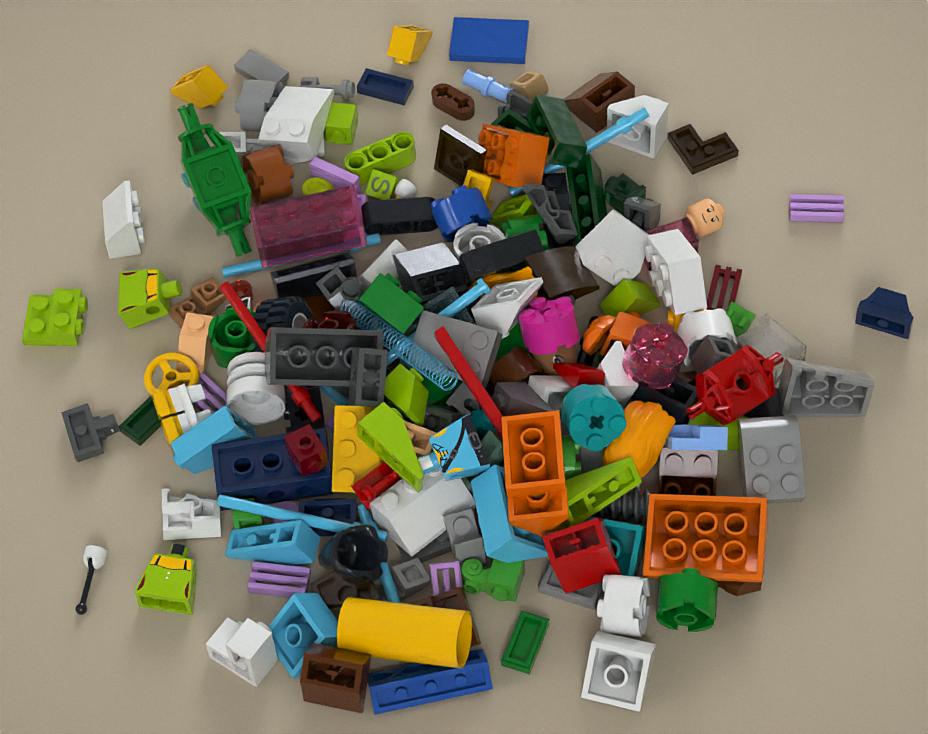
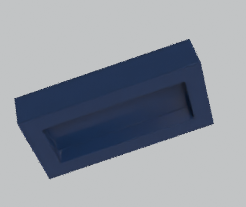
M366 68L357 85V93L405 106L414 88L413 80Z

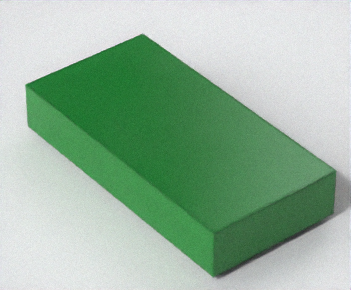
M521 611L501 660V665L530 674L550 625V619Z

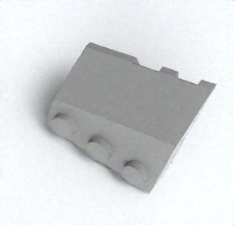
M785 357L778 386L781 414L784 416L796 415L797 417H865L874 389V381L864 372Z

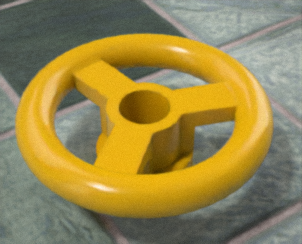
M175 352L157 356L148 364L144 372V385L150 395L158 391L175 388L184 384V382H189L187 387L197 385L199 381V371L194 361L184 354ZM167 361H179L185 364L190 372L178 373L177 370L171 369ZM160 366L163 371V378L160 386L156 389L152 382V375L154 370Z

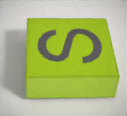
M373 169L365 193L381 200L392 199L399 177Z

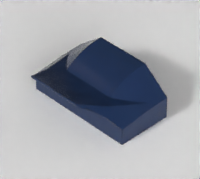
M877 287L868 298L860 301L855 324L908 339L914 317L909 311L905 294Z
M328 498L299 501V512L353 524L357 522V500ZM310 527L320 537L334 536L337 533Z

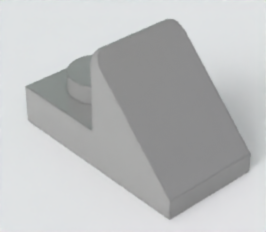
M472 508L444 515L443 520L455 561H459L460 572L463 563L468 559H477L482 563V566L486 565L483 537L479 536Z

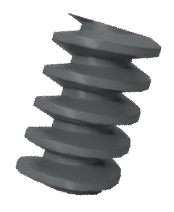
M634 487L631 494L627 492L599 511L600 517L606 519L608 513L611 512L612 519L616 521L622 513L624 522H629L632 515H634L637 524L641 522L643 516H645L647 522L650 489L646 488L643 495H640L638 487Z

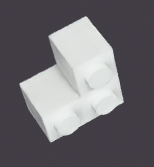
M227 617L206 643L209 658L255 687L259 685L278 661L271 629L264 623H255L249 618L244 623L241 621L236 623Z

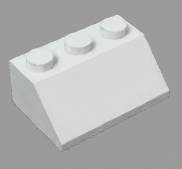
M440 468L426 474L423 473V488L419 493L402 478L370 502L374 522L377 523L382 531L388 532V536L411 557L446 531L443 520L444 515L469 508L473 510L476 507L474 498L461 478L445 481Z

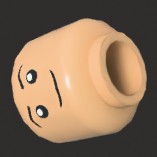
M706 198L687 207L683 216L684 225L691 235L695 234L697 237L702 238L722 228L725 212L719 203Z

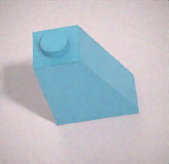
M223 406L171 442L175 452L173 458L180 468H186L196 474L214 467L211 445L259 437L251 423L228 407Z

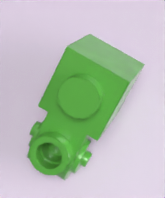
M477 559L466 560L461 567L464 591L470 594H479L482 591L498 601L509 600L516 602L525 574V560L506 563L493 559L492 565L488 569H483L482 563Z

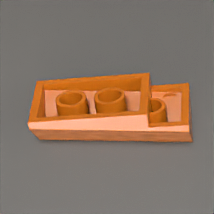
M556 410L501 417L509 524L539 536H545L569 518L560 412Z

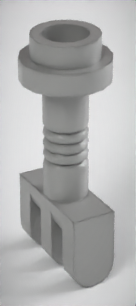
M303 77L301 79L300 87L333 89L334 95H341L343 100H349L355 96V84L349 80H343L341 85H320L318 77Z

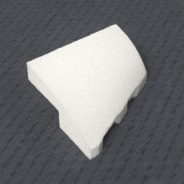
M162 489L163 540L221 537L220 506H217V500L201 499L196 495L188 493L184 498L172 496L171 489Z

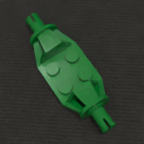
M193 103L187 104L188 107L183 105L177 109L186 128V131L178 136L181 142V164L199 209L217 230V236H229L236 257L242 256L243 253L244 255L248 254L252 249L249 246L243 229L251 224L249 211L252 192L233 144L217 132L212 124H200ZM205 134L209 137L214 146L210 147L206 138L204 137ZM237 205H238V207H239V213H240V219H241V220H239V221H238V217H237V213H236V209H235V207H236Z

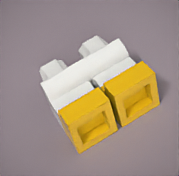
M182 384L175 388L152 393L151 395L159 420H161V426L168 446H172L171 442L212 415L210 409L195 414L192 404L205 400L201 384L188 387Z

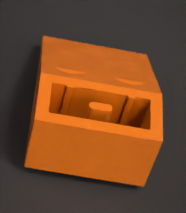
M483 123L478 137L479 145L487 150L483 174L495 178V182L517 188H523L522 186L525 184L541 185L550 138Z

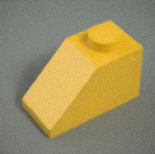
M413 25L394 26L387 56L394 57V62L402 65H409V62L418 61L432 37L433 31Z
M205 65L183 74L169 91L174 96L193 103L199 108H204L209 105L212 107L216 106L224 98L222 94L228 86L209 65Z

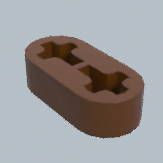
M444 83L433 87L431 96L432 103L436 108L460 121L469 120L474 116L475 104L470 96Z

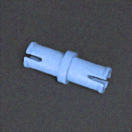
M471 69L465 72L462 79V84L480 91L485 97H494L505 104L507 103V93L510 90L515 91L513 88L496 82L495 78L491 76L487 78Z

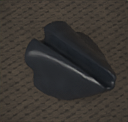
M358 525L336 533L318 555L319 565L332 569L352 578H363L373 582L378 580L383 574L380 564L387 562L388 549L386 543L378 538L375 527L371 525Z

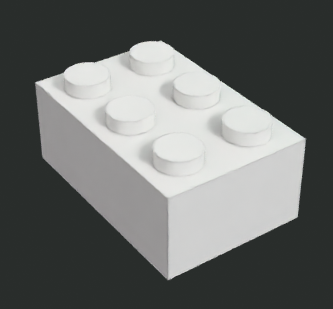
M675 229L648 235V246L644 247L646 259L648 262H651L652 269L648 271V278L651 287L656 288L658 297L662 296L665 306H669L675 315L707 308L701 257L680 230Z

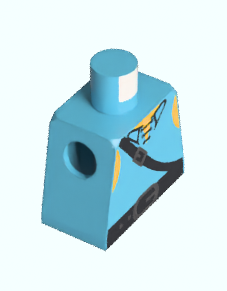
M469 414L431 436L429 441L433 452L418 458L424 474L440 468L445 481L482 474L490 468L489 461Z

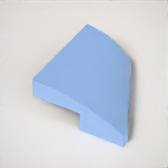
M693 424L674 425L667 437L665 446L671 450H727L728 427Z

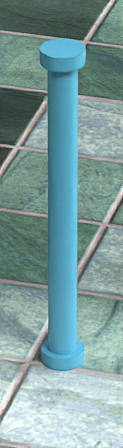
M480 278L477 280V285L438 314L452 318L483 293L488 294L491 290L485 281ZM416 331L407 338L413 341ZM402 341L398 344L397 347H399V348L397 349V351H399V349H400V347H401V345H402V344H401ZM391 351L387 353L386 370L389 369L388 365L399 358Z

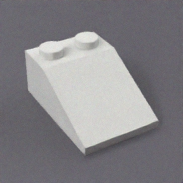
M285 86L264 117L258 138L263 148L279 144L285 157H317L334 90Z

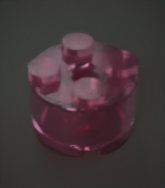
M661 322L658 325L646 324L636 328L624 353L622 366L625 373L636 383L639 384L642 381L649 384L648 388L663 389L670 386L676 378L688 354V348L683 339L674 332L672 325Z

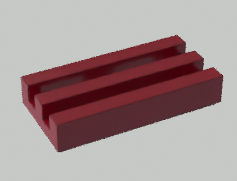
M721 265L715 266L707 298V310L723 308L730 278L734 279L728 306L731 301L736 302L742 269L737 268V271H732V267L726 266L725 270L721 269ZM719 276H722L724 279L717 307L712 308Z

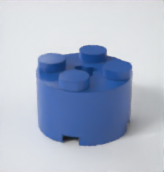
M466 185L455 188L452 191V195L448 198H440L430 204L431 213L445 242H453L457 231L465 225L478 223V226L487 227V224H490L488 220L493 221V217L480 189H467Z

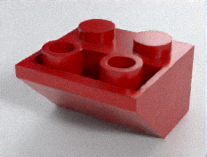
M595 518L542 536L550 563L565 594L603 582L605 574L622 575L604 519Z

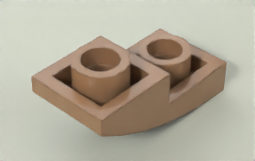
M212 277L190 289V297L170 307L169 316L182 329L187 312L210 315L227 298L219 288L221 285Z

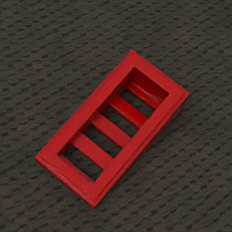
M559 362L553 365V369L572 388L582 384H599L603 386L605 372L579 363Z

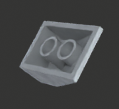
M422 310L413 343H416V345L442 362L446 367L457 373L458 380L463 381L434 338V332L444 326L483 387L487 388L503 334L472 323Z

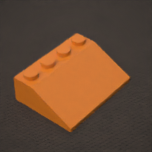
M649 494L643 578H659L661 575L682 573V570L685 568H695L700 571V575L713 581L763 583L769 517L767 498Z

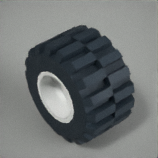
M293 296L264 300L257 306L256 314L253 315V318L266 336L270 327L316 329L312 311L307 306L305 300H302L300 297ZM252 337L256 352L264 353L254 337Z

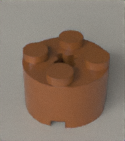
M279 144L250 152L241 157V167L244 174L247 173L248 184L252 192L251 198L256 204H265L293 194L290 179L294 178V172L290 163L285 164L283 151Z

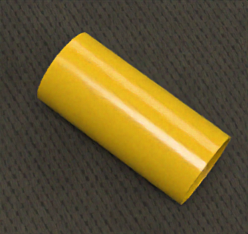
M348 597L341 607L338 618V648L371 654V658L463 668L471 646L472 619L470 612L465 610Z

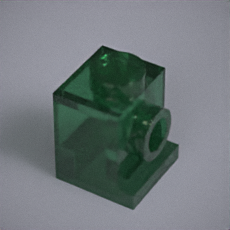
M624 173L619 177L611 176L605 183V202L623 216L626 199L634 196L646 199V187L643 184L639 186Z

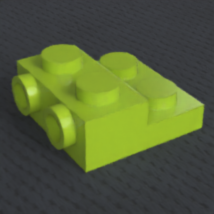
M54 289L53 295H30L22 337L24 345L78 346L79 336L84 334V320L82 316L83 313H87L88 300L87 297H83L82 290Z

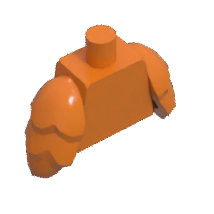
M619 312L617 317L612 315L598 317L583 334L582 349L590 356L600 348L599 354L606 356L614 343L621 341L632 367L648 372L651 366L674 376L676 361L671 342L665 335L657 333L656 326L649 321L643 320L637 312Z

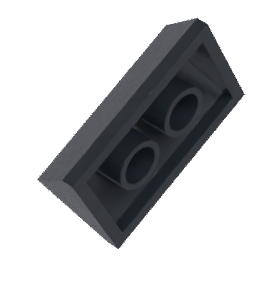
M347 252L270 272L277 298L323 296L324 294L316 282L335 267H338L347 278L357 277L354 258Z

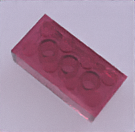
M354 185L249 207L262 268L367 246Z

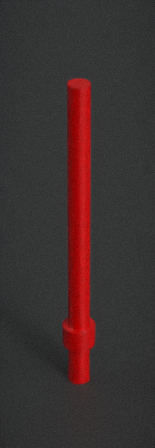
M228 281L223 283L219 287L265 353V333ZM287 385L293 394L291 396L298 407L301 406L312 423L320 420L322 416L310 400L312 396L305 387L302 388L301 385Z

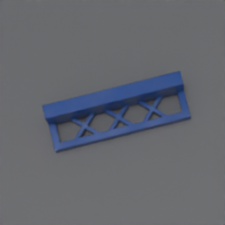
M483 649L469 651L463 668L413 663L372 672L368 676V686L375 715L493 689L489 665Z

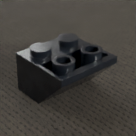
M444 242L393 255L402 290L405 293H408L409 290L414 292L423 300L421 304L463 293L464 290H468L461 264Z
M651 366L636 389L632 401L659 403L662 406V410L669 414L668 416L674 417L676 421L674 425L688 424L690 420L688 415L691 413L686 414V409L698 402L697 389Z

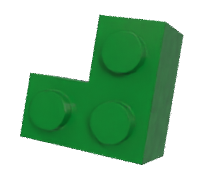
M380 273L360 297L359 302L397 331L404 334L424 309L420 305L423 300L411 290L405 293L400 289L401 282L390 273H387L386 276Z

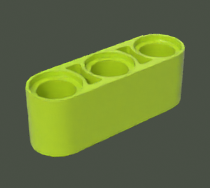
M399 132L353 151L345 157V170L359 176L360 186L369 182L373 169L390 174L407 167L416 160L414 136L408 132Z

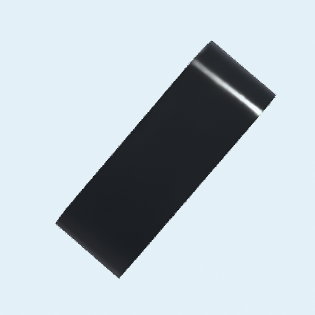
M415 197L365 202L361 206L364 232L367 235L377 233L379 235L434 231L438 226L431 213L430 204L435 199L432 197Z

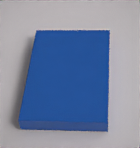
M454 17L449 60L525 64L529 20Z

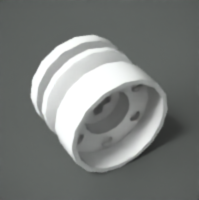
M249 352L232 359L227 367L228 390L226 393V407L252 425L267 424L279 419L286 409L285 385L267 384L265 353Z

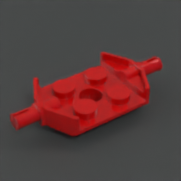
M746 345L703 373L697 374L695 378L698 402L687 408L686 414L691 413L688 417L694 419L705 412L722 425L733 422L775 395L773 367L784 361L783 357L778 358L782 354L775 352L770 357L765 358L751 346ZM737 376L744 380V390L738 388L736 384Z

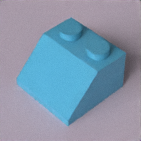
M294 593L268 626L272 631L276 654L292 678L301 676L304 652L313 643L338 648V621L318 593Z

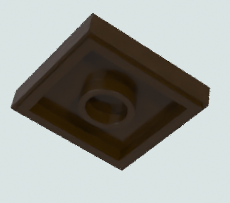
M448 125L440 128L434 170L458 185L463 186L468 170L473 169L483 173L487 150Z

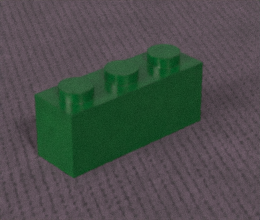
M535 95L526 116L535 134L550 138L546 156L548 163L577 168L581 159L586 154L587 145L564 99Z

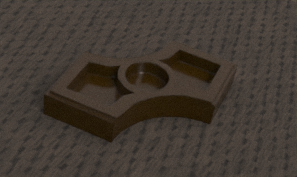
M332 571L310 583L313 592L320 595L329 609L341 608L348 597L383 601L374 582L350 583L342 579L336 571Z

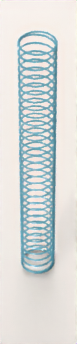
M348 300L344 301L340 311L344 317L362 330H368L369 327L372 330V325L376 321L380 324L377 330L382 326V330L390 327L389 334L386 337L387 332L385 331L383 334V345L444 391L452 389V386L449 388H443L444 386H442L443 380L447 376V371H449V376L453 373L452 379L454 374H456V380L453 383L454 386L458 381L457 373L446 367V365L416 345V343H413V341L387 324V322L358 301H351L356 302V307L351 314L348 311V315H346L345 308L344 315L343 306ZM364 308L365 312L363 316L359 319L360 315L363 313L362 309ZM361 310L360 314L357 317H355L357 312ZM371 313L370 316L374 320L370 326L367 325L364 328L366 324L364 322V325L361 326V323H363L362 319L366 314L369 315ZM392 334V337L390 338V343L387 344V342L389 341L388 337ZM399 334L400 338L403 337L400 341L398 340V344L402 340L404 341V339H406L404 342L406 344L409 341L408 351L412 348L413 351L419 349V354L420 351L423 352L420 358L421 361L429 356L426 361H430L432 358L433 361H436V365L439 363V368L440 366H443V368L436 372L434 370L430 376L432 367L429 373H426L429 364L424 366L425 360L416 366V363H413L416 356L415 353L406 359V356H403L404 350L400 354L401 350L397 351L399 347L396 346V349H393L397 335ZM441 371V373L438 376L436 375V378H433V375Z

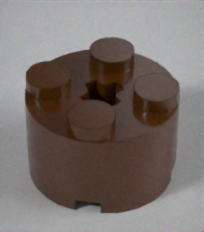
M516 347L499 360H495L486 390L493 395L497 382L525 381L528 384L530 375L549 376V374L528 352L524 351L521 347Z

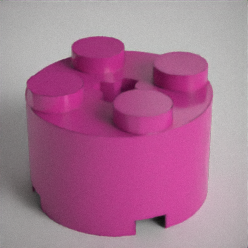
M544 297L534 298L530 300V306L518 313L525 348L528 347L530 353L558 352V346L566 344L567 349L575 345L580 339L574 307L570 297H561L556 300L547 301Z

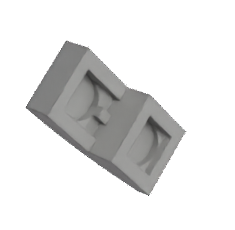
M419 558L392 567L391 575L400 601L414 595L431 583V578ZM381 579L373 581L383 601L388 602Z

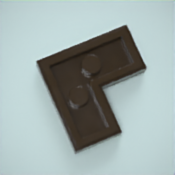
M688 124L669 132L667 135V139L692 175L735 158L739 153V150L726 132L702 141L692 125Z

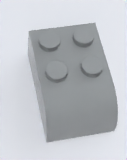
M797 416L737 419L743 497L767 498L768 504L802 502L806 498L801 437Z

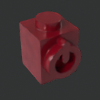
M310 424L284 436L286 451L302 477L310 473H316L328 465L326 449Z

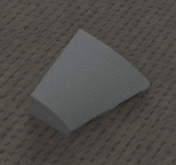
M525 184L522 186L557 243L565 244L578 235L571 212L560 209L555 191H546L544 185Z

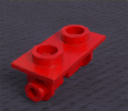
M383 462L351 487L365 508L369 510L371 508L370 502L402 478L387 463Z

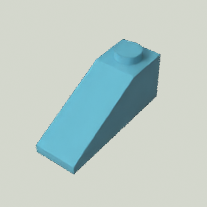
M302 520L231 530L225 556L234 559L289 566L314 563L320 536Z

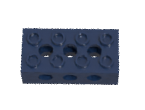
M325 428L315 429L314 432L326 449L328 465L324 466L320 471L310 473L304 477L301 476L286 451L284 436L288 434L211 445L217 497L221 494L239 499L254 498L257 503L270 504L334 494L332 492V474ZM220 506L221 511L231 509Z

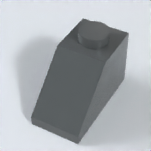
M638 196L626 199L624 203V217L649 235H653L660 221L661 204Z
M525 381L497 382L491 397L503 417L553 411Z

